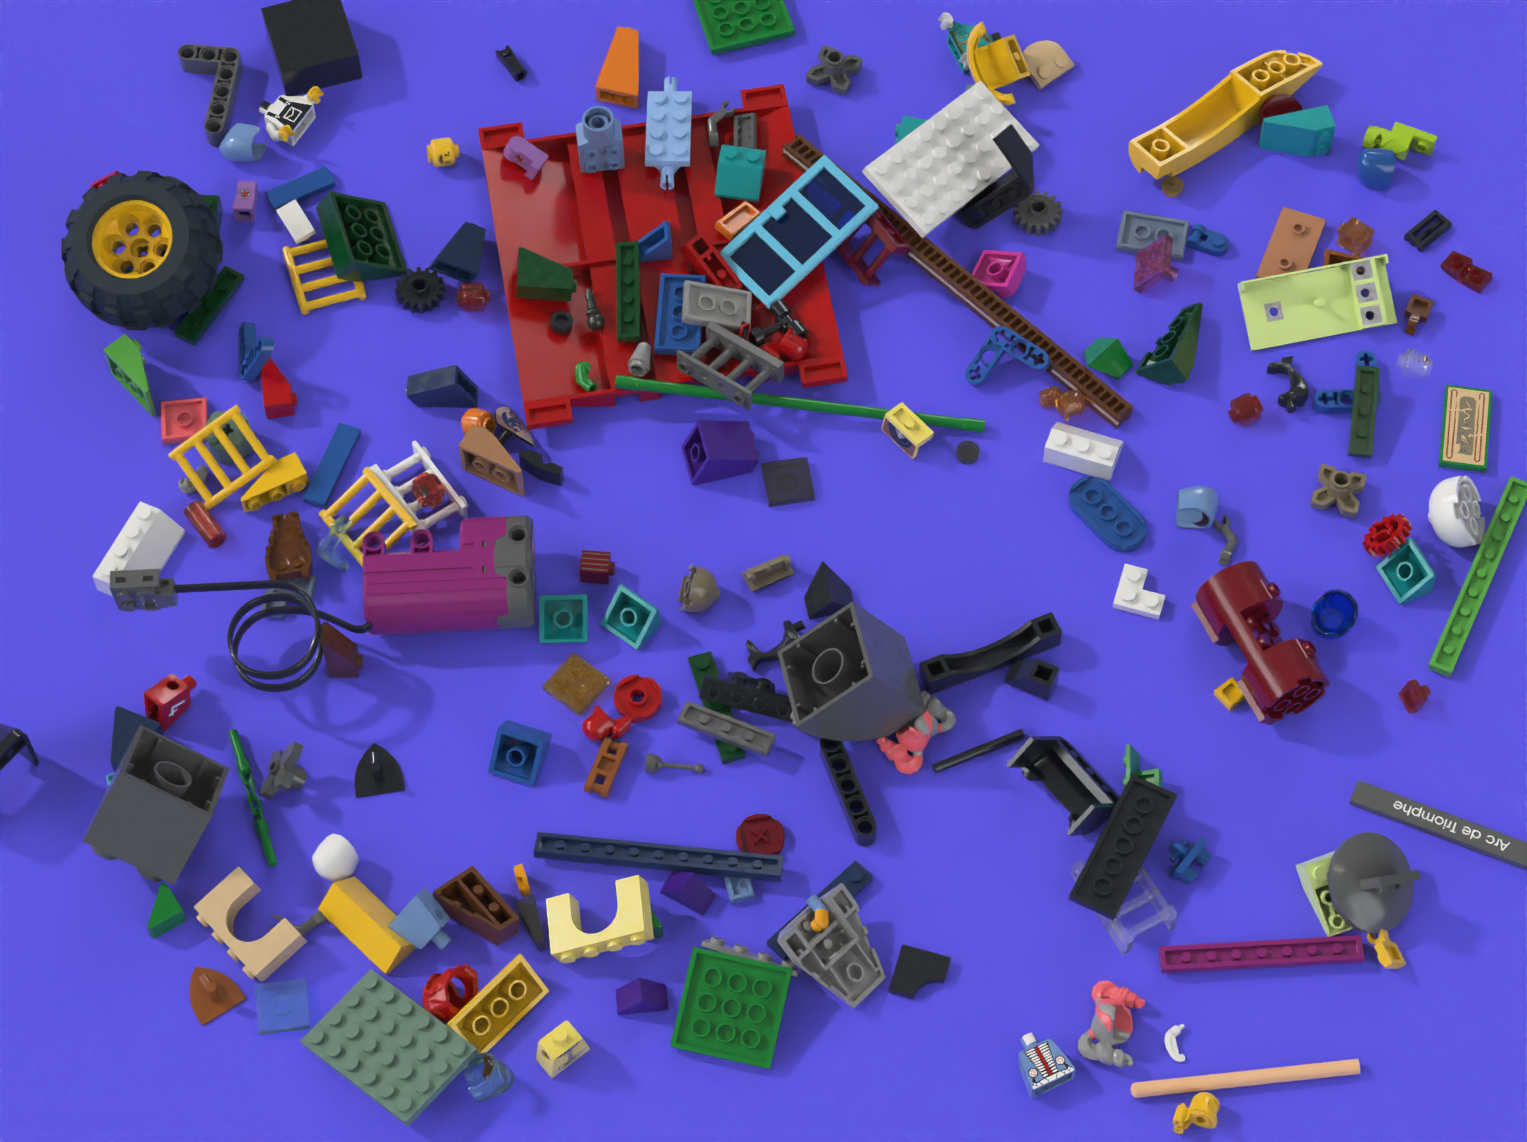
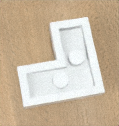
M1125 564L1112 608L1159 620L1165 595L1143 590L1148 569Z

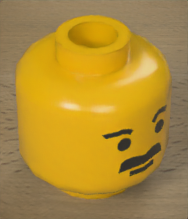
M450 137L431 140L430 145H427L428 162L432 163L436 168L453 166L456 158L460 157L458 144H454Z

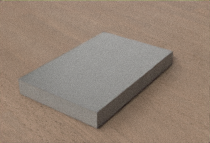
M685 280L683 285L682 323L706 327V325L713 321L728 331L739 333L742 321L748 322L751 325L752 292Z

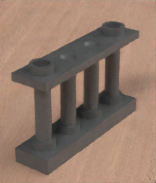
M713 321L706 325V342L691 355L681 350L677 351V369L748 410L752 409L753 391L766 379H771L778 384L784 379L783 361ZM713 347L723 352L709 366L698 361ZM730 358L741 362L727 376L717 372ZM749 368L759 372L745 387L735 382Z

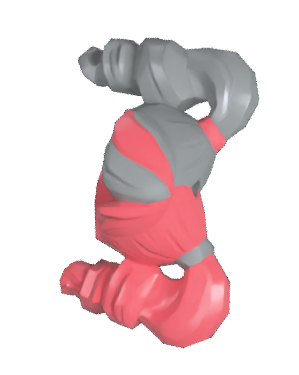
M925 690L921 692L926 712L896 731V738L899 744L889 740L887 737L876 740V743L879 744V749L886 754L890 761H894L897 770L904 774L910 775L918 772L923 764V751L929 739L937 733L948 732L953 729L956 722L955 714L943 706L941 700L936 696H930ZM907 751L912 752L913 756L908 755Z
M1108 980L1099 981L1093 986L1091 994L1096 1006L1091 1028L1078 1040V1051L1083 1058L1100 1061L1107 1066L1115 1065L1122 1068L1126 1065L1130 1067L1134 1064L1132 1057L1129 1054H1125L1122 1050L1112 1047L1127 1041L1133 1031V1020L1130 1009L1127 1007L1139 1009L1145 1006L1146 1001L1124 986L1119 988L1114 982ZM1097 1039L1099 1042L1094 1044L1092 1040Z

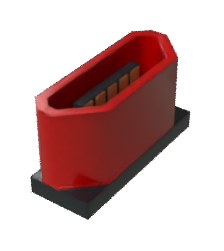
M742 321L738 336L746 341L751 329L750 323Z

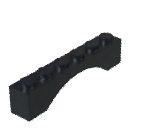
M1050 612L1029 620L1016 631L987 646L964 653L941 654L920 662L919 677L929 695L1010 665L1014 661L1023 660L1059 646L1061 644L1062 630L1053 613Z

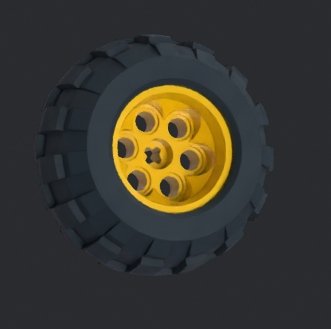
M137 171V174H134V176L119 173L108 177L107 184L98 189L93 186L82 196L84 202L78 210H71L65 223L68 233L61 241V256L65 265L64 273L67 283L84 307L97 318L110 325L122 326L128 330H147V327L158 326L163 328L177 323L176 320L179 316L186 312L192 314L202 304L200 299L209 290L212 291L219 275L217 269L223 258V242L220 238L218 221L201 195L190 188L188 184L175 177L161 176L159 173L152 171ZM139 228L135 235H130L133 229ZM161 230L158 236L152 237L154 231ZM125 246L122 253L116 254L118 248ZM167 249L164 257H161V253ZM129 266H133V270L125 274V270Z

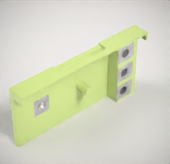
M1387 254L1238 283L1251 351L1397 323L1385 266L1389 263ZM1357 268L1361 269V275L1357 274ZM1362 290L1366 292V297L1361 295ZM1271 308L1277 310L1276 316L1270 315L1269 311ZM1366 313L1370 316L1369 320L1366 318Z

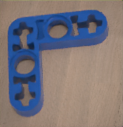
M242 322L238 331L240 380L253 382L273 353L274 339L260 336L256 340V325L248 322Z
M998 326L992 330L967 367L965 377L972 386L979 387L983 385L1005 352L1037 372L1047 370L1051 360L1043 349L1009 328ZM1004 332H1006L1005 336L1007 337V339L1012 341L1011 344L1009 345L1004 340H1000V342H998L999 339L997 338V335H1002ZM1019 343H1024L1027 346L1026 352L1021 355L1016 354L1014 351L1015 346ZM989 350L994 351L995 358L991 362H985L983 360L984 353ZM1031 352L1038 358L1043 356L1045 362L1043 364L1039 363L1036 366L1035 360L1030 357ZM980 361L983 366L988 367L987 370L983 367L981 368L978 362ZM979 371L981 378L973 380L971 373Z
M1363 350L1356 355L1355 368L1357 365L1365 366L1362 359H1366L1369 367L1378 368L1377 358L1373 352ZM1380 381L1378 385L1376 411L1380 407L1381 403ZM1353 389L1320 390L1314 396L1313 407L1317 412L1323 414L1351 413L1352 404L1345 405L1341 402V399L1344 397L1353 399ZM1321 399H1325V402H1327V404H1323Z

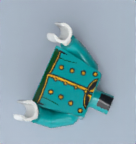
M944 12L938 18V21L942 22L940 28L942 30L948 29L947 45L963 75L970 72L966 54L967 40L976 25L960 24L954 21L949 13ZM985 32L980 37L977 48L1001 39V35L999 32L990 35Z

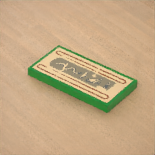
M1445 385L1438 467L1481 473L1486 472L1492 390Z

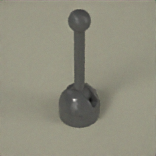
M646 754L645 773H656L662 767L695 770L696 773L704 771L702 764L694 766L662 762V759L656 754Z

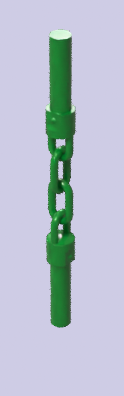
M232 729L228 734L237 761L236 767L241 781L245 785L248 804L251 812L254 814L255 830L257 836L260 837L268 866L275 867L278 865L269 836L270 829L267 820L263 817L260 799L256 796L249 760H246L238 730ZM244 776H249V779L245 781ZM254 800H256L258 808L255 810L252 804Z

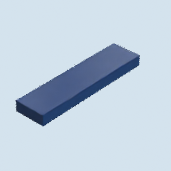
M339 422L303 496L305 503L326 508L360 438V428Z

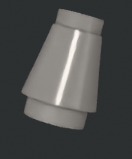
M639 343L627 363L629 372L636 377H642L650 370L651 346L648 343Z

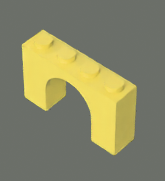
M640 875L616 880L618 909L615 919L606 929L594 934L583 933L579 901L570 893L546 899L551 955L561 963H572L578 958L595 957L601 952L619 951L624 946L642 945L647 940L654 939L648 883Z

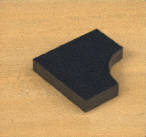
M902 944L888 993L913 999L917 991L923 986L931 983H944L951 957Z

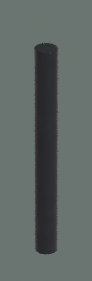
M1022 729L1016 730L932 764L935 773L941 772L1025 738Z

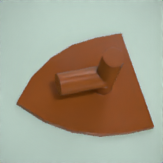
M194 968L190 980L189 996L193 1011L202 1026L246 1000L240 988L229 977L209 968Z

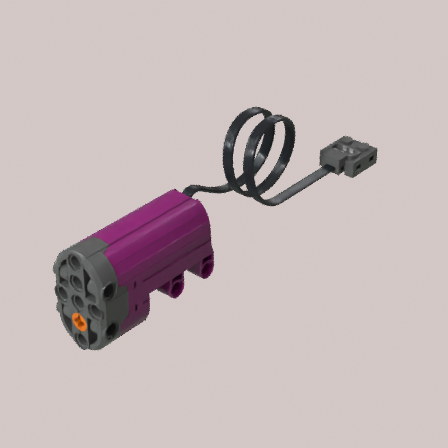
M527 515L465 518L460 523V550L435 551L430 531L419 529L411 536V552L387 553L383 535L376 531L367 533L363 538L362 556L363 608L366 623L360 626L350 624L331 614L317 610L311 597L301 587L282 580L176 585L174 578L161 579L160 569L110 571L109 589L118 610L133 612L137 609L156 611L161 610V608L177 606L178 593L280 588L299 594L305 600L291 594L272 593L248 601L233 616L227 633L230 655L237 673L245 683L255 689L266 692L289 691L306 683L315 674L321 663L323 650L321 646L322 625L320 619L331 622L353 633L363 634L369 631L371 635L531 628L535 625L536 619L533 518ZM427 542L426 545L419 546L420 543ZM373 545H379L377 548H370ZM277 601L291 602L299 605L270 607L254 613L242 623L233 640L239 621L253 608ZM279 614H300L314 618L315 632L312 644L306 655L295 665L279 671H259L247 667L238 659L240 641L245 632L257 621ZM318 647L312 665L303 675L295 680L281 684H266L255 681L247 676L266 680L292 676L301 671L311 661Z

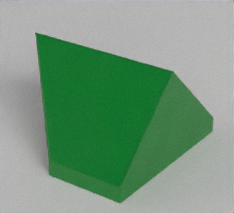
M1098 337L1083 351L1088 367L1109 374L1117 380L1133 367L1131 359L1118 338Z

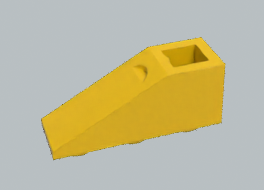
M296 452L278 459L267 468L241 497L245 513L258 510L265 504L279 501L284 496L293 492H299L309 486L307 473Z

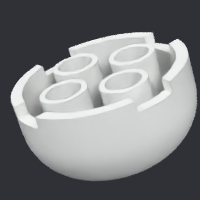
M1456 476L1441 481L1433 489L1429 499L1428 518L1435 533L1444 543L1457 548L1482 543L1485 536V517H1480L1481 511L1478 504L1481 498L1475 484L1468 476Z

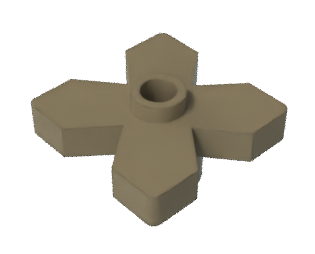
M1321 464L1317 481L1323 487L1313 491L1310 507L1325 510L1335 503L1341 515L1356 518L1360 502L1354 494L1363 492L1367 476L1357 472L1348 474L1345 471H1337L1333 466Z

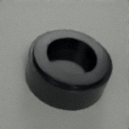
M557 311L551 316L550 328L553 332L563 335L571 331L573 318L569 313Z

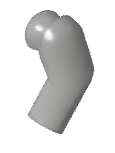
M198 466L196 473L202 482L205 483L209 469L205 466ZM182 478L178 483V487L185 494L197 491L188 478Z

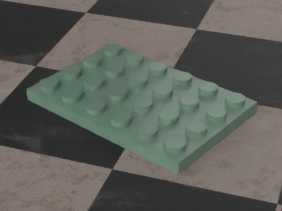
M372 969L300 1040L302 1046L406 1127H409L479 1054L475 1046Z

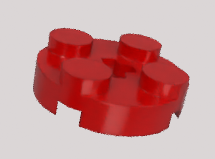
M639 675L627 676L616 686L613 699L614 706L620 716H629L633 722L632 724L646 721L655 716L662 707L660 686L654 679L648 676L647 678L640 677ZM633 695H643L644 697L641 702H634Z

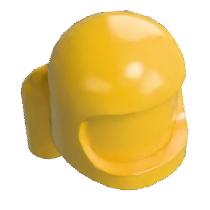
M1200 1092L1193 1097L1189 1108H1187L1185 1103L1178 1105L1172 1121L1174 1124L1173 1131L1176 1134H1183L1184 1130L1191 1123L1203 1128H1215L1218 1122L1216 1115L1220 1109L1219 1100L1211 1093Z

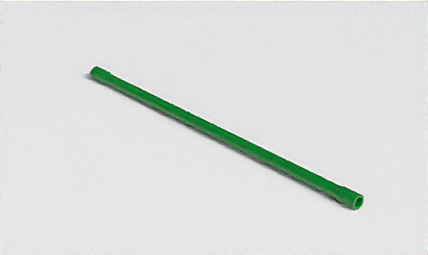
M616 375V389L642 390L732 401L710 387ZM752 393V404L879 420H884L885 414L891 410ZM913 412L928 426L984 433V419Z

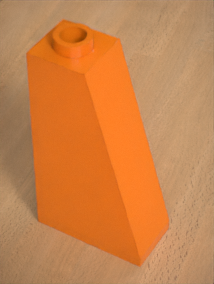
M617 26L595 86L596 100L635 109L639 108L638 30Z

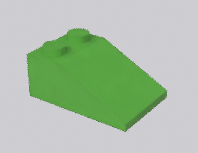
M124 334L103 349L111 375L154 417L156 411L144 365L146 360L140 352L142 347L136 339L131 340Z

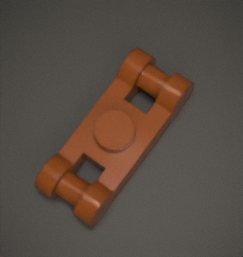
M608 736L604 738L586 780L584 792L590 794L595 792L600 794V797L609 798L624 757L628 753L629 743L624 741L619 743ZM610 750L615 751L616 755L610 754L608 752H610ZM597 778L605 779L604 783H596Z

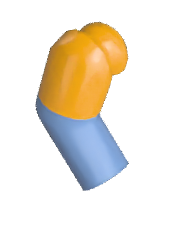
M814 893L805 902L815 912V919L810 923L811 928L815 932H821L829 924V911Z

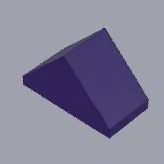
M673 871L660 890L661 894L702 916L716 897V894L694 872Z
M638 978L615 990L618 1015L668 1010L665 984Z

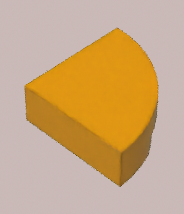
M523 864L515 865L513 868L514 876L520 894L523 898L530 896L531 890Z

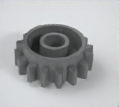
M1037 189L1035 194H1031L1028 198L1014 206V223L1019 224V229L1024 230L1028 235H1048L1049 231H1055L1056 225L1061 223L1063 211L1060 208L1061 202H1055V195L1048 197V191L1040 194L1039 189Z

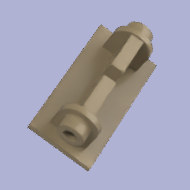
M783 554L741 572L751 592L795 573L790 566L791 559L789 555Z

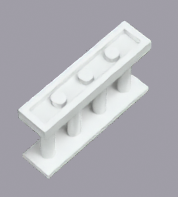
M416 440L412 442L414 455L392 468L381 471L377 464L369 467L418 524L415 530H409L411 534L419 529L429 531L428 528L457 511L463 519L468 518L467 508L469 506L466 499L462 495H457L430 460L431 456L424 446L420 447ZM418 462L426 470L400 487H394L390 483L391 478ZM430 479H433L438 485V488L431 491L421 500L425 503L424 506L419 505L418 500L413 503H406L403 500L404 494ZM443 495L452 503L425 520H419L416 517V511Z

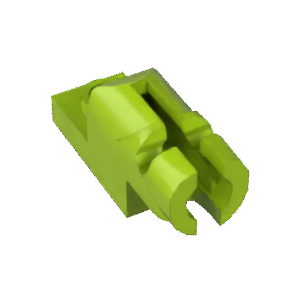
M1395 121L1391 131L1369 125L1362 147L1366 149L1378 147L1380 149L1393 150L1395 158L1405 160L1410 149L1431 156L1438 136Z

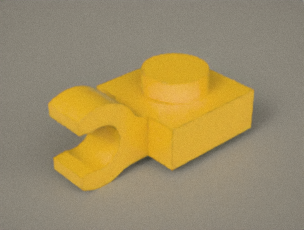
M1381 929L1378 938L1375 934H1367L1368 941L1371 944H1376L1374 947L1378 953V960L1385 968L1400 969L1406 965L1396 942H1391L1387 930Z

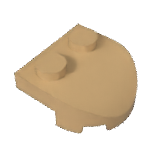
M1053 41L1035 42L1022 52L1031 73L1029 77L1039 90L1075 66L1063 48Z

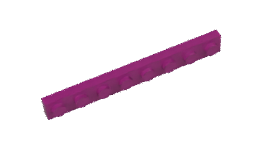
M1361 935L1159 946L1158 950L1161 974L1361 963L1364 961Z

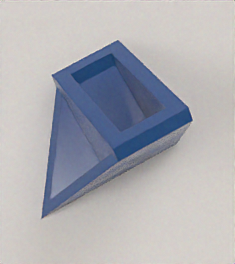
M668 221L663 222L638 240L640 245V262L673 259L670 223Z

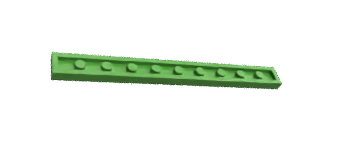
M1510 476L1427 669L1451 677L1527 500V482Z

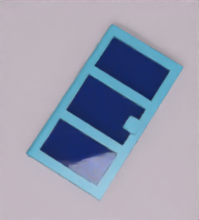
M823 155L719 253L744 286L766 308L771 310V305L774 302L781 300L867 220L879 206L827 156Z

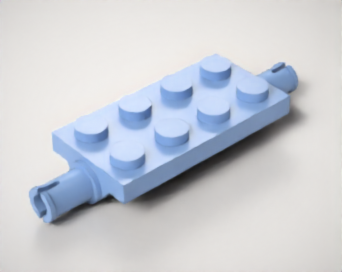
M670 77L665 78L664 91H648L645 167H655L661 173L660 188L666 190L667 182L669 183L668 190L674 188V173L680 167H690L692 91H677L678 79L672 77V84H670Z

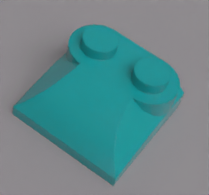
M587 594L539 595L540 643H588L589 607Z

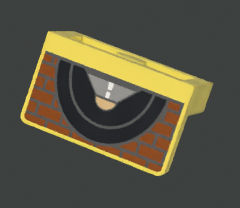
M903 402L885 414L881 428L912 459L917 456L919 447L933 438L934 432Z

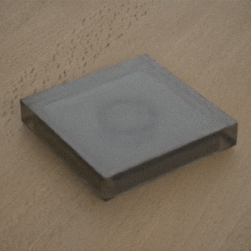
M807 457L761 463L769 507L815 500Z

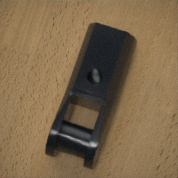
M506 45L505 49L501 51H495L498 60L515 81L518 82L526 78V69L517 59L509 45Z

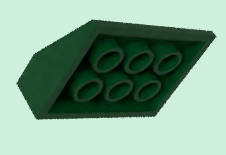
M329 191L317 205L316 210L337 279L360 282L401 276V274L406 275L408 272L385 202Z

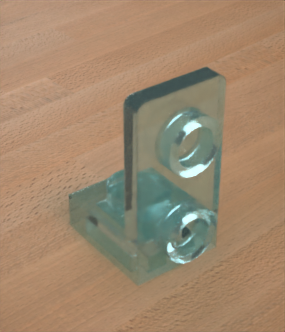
M342 514L332 523L328 535L319 542L315 554L345 573L350 565L343 561L345 556L335 550L353 521Z

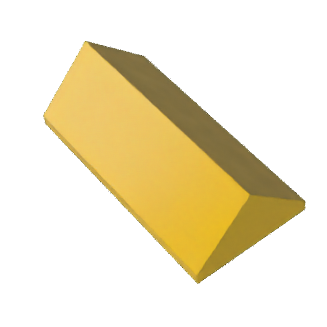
M355 876L333 882L318 911H321L333 926L387 975L417 947L388 927L397 915Z
M518 954L447 1023V1026L477 1048L479 1054L474 1059L478 1061L549 990L522 954Z

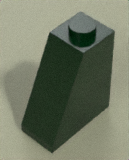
M519 247L516 298L571 301L572 292L576 293L577 279H573V270L528 249Z

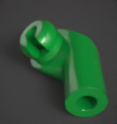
M583 361L575 366L576 383L587 392L596 391L597 384L590 380L587 374L591 371V365L589 362Z

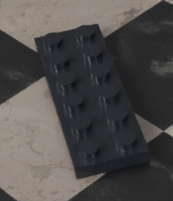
M1132 774L1082 869L1068 900L1115 921L1176 801L1177 794Z

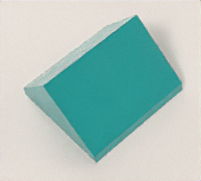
M1412 538L1406 540L1407 542L1403 543L1399 550L1392 552L1391 555L1376 566V569L1400 605L1431 593L1437 576Z
M620 584L600 625L636 650H639L661 626L660 612L654 605L625 585Z

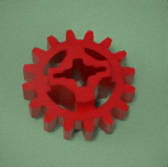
M1394 513L1389 517L1384 516L1381 522L1376 521L1368 529L1369 534L1363 536L1365 538L1362 542L1364 549L1374 558L1378 555L1381 558L1385 554L1391 555L1392 550H1399L1400 546L1407 542L1405 538L1411 536L1409 532L1413 529L1410 525L1411 523L1401 513H1398L1396 516Z

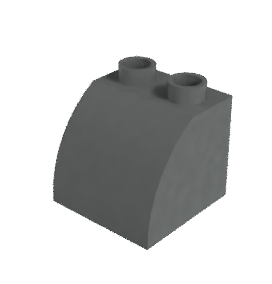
M853 601L777 652L796 726L808 734L837 741L878 739L891 735L926 712L905 637Z
M140 725L92 818L83 842L91 845L92 850L104 859L116 860L118 858L137 867L139 874L150 881L160 882L164 880L174 885L213 815L230 768Z

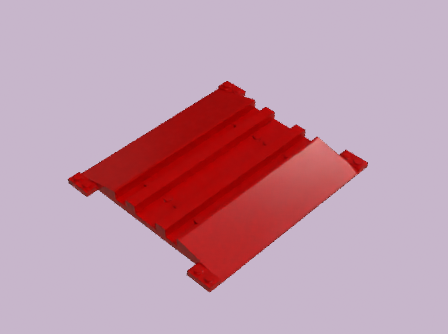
M784 84L740 90L743 108L735 109L733 116H725L716 123L719 146L709 145L707 123L708 119L716 112L692 115L690 167H680L674 173V188L668 190V182L666 183V190L660 188L661 173L657 168L645 167L646 122L621 126L625 168L617 170L581 173L576 132L526 139V141L549 155L533 180L525 176L527 171L516 162L507 160L503 152L512 137L520 136L525 139L522 122L478 128L527 430L572 424L571 407L616 406L615 397L639 394L641 402L661 399V393L615 388L616 375L636 377L629 372L627 363L641 342L648 343L651 346L650 370L644 376L637 378L689 385L703 384L677 369V355L654 354L661 273L700 275L691 267L678 249L702 231L718 252H721L731 242L714 227L718 220L745 201L715 197L721 146H734V116L756 113L757 149L766 150V169L759 202L747 201L762 213L803 175L800 169L782 156L783 145L785 143L789 144L795 139ZM805 186L800 193L809 201ZM791 199L783 207L787 212L778 221L772 217L762 227L803 265L820 247L813 218ZM668 221L670 223L673 259L640 262L641 341L618 343L616 243L638 241L663 222ZM756 233L730 256L769 296L795 272ZM519 247L528 249L573 270V279H577L576 293L572 292L571 301L516 298ZM822 261L781 299L791 309L793 320L799 319L808 330L806 338L808 349L805 355L795 361L785 356L781 360L784 362V376L799 372L802 388L848 382V374ZM745 286L739 289L749 291ZM587 288L592 291L597 309H601L602 312L600 314L605 319V325L599 331H592L587 326L588 316H586V312L589 311L585 299ZM752 294L751 329L758 327L762 330L774 324L775 317L771 314V310L766 308ZM557 311H565L573 318L572 329L567 334H557L550 328L551 316ZM702 327L701 345L706 342V327ZM776 332L766 337L764 344L766 342L779 344L785 334ZM764 344L758 346V348L762 349ZM713 347L698 361L709 366L723 352ZM730 358L717 372L727 376L741 362ZM587 361L590 363L591 371L587 374L588 378L597 384L596 391L587 392L576 383L575 366L579 362ZM749 368L739 378L753 376L754 379L759 372Z

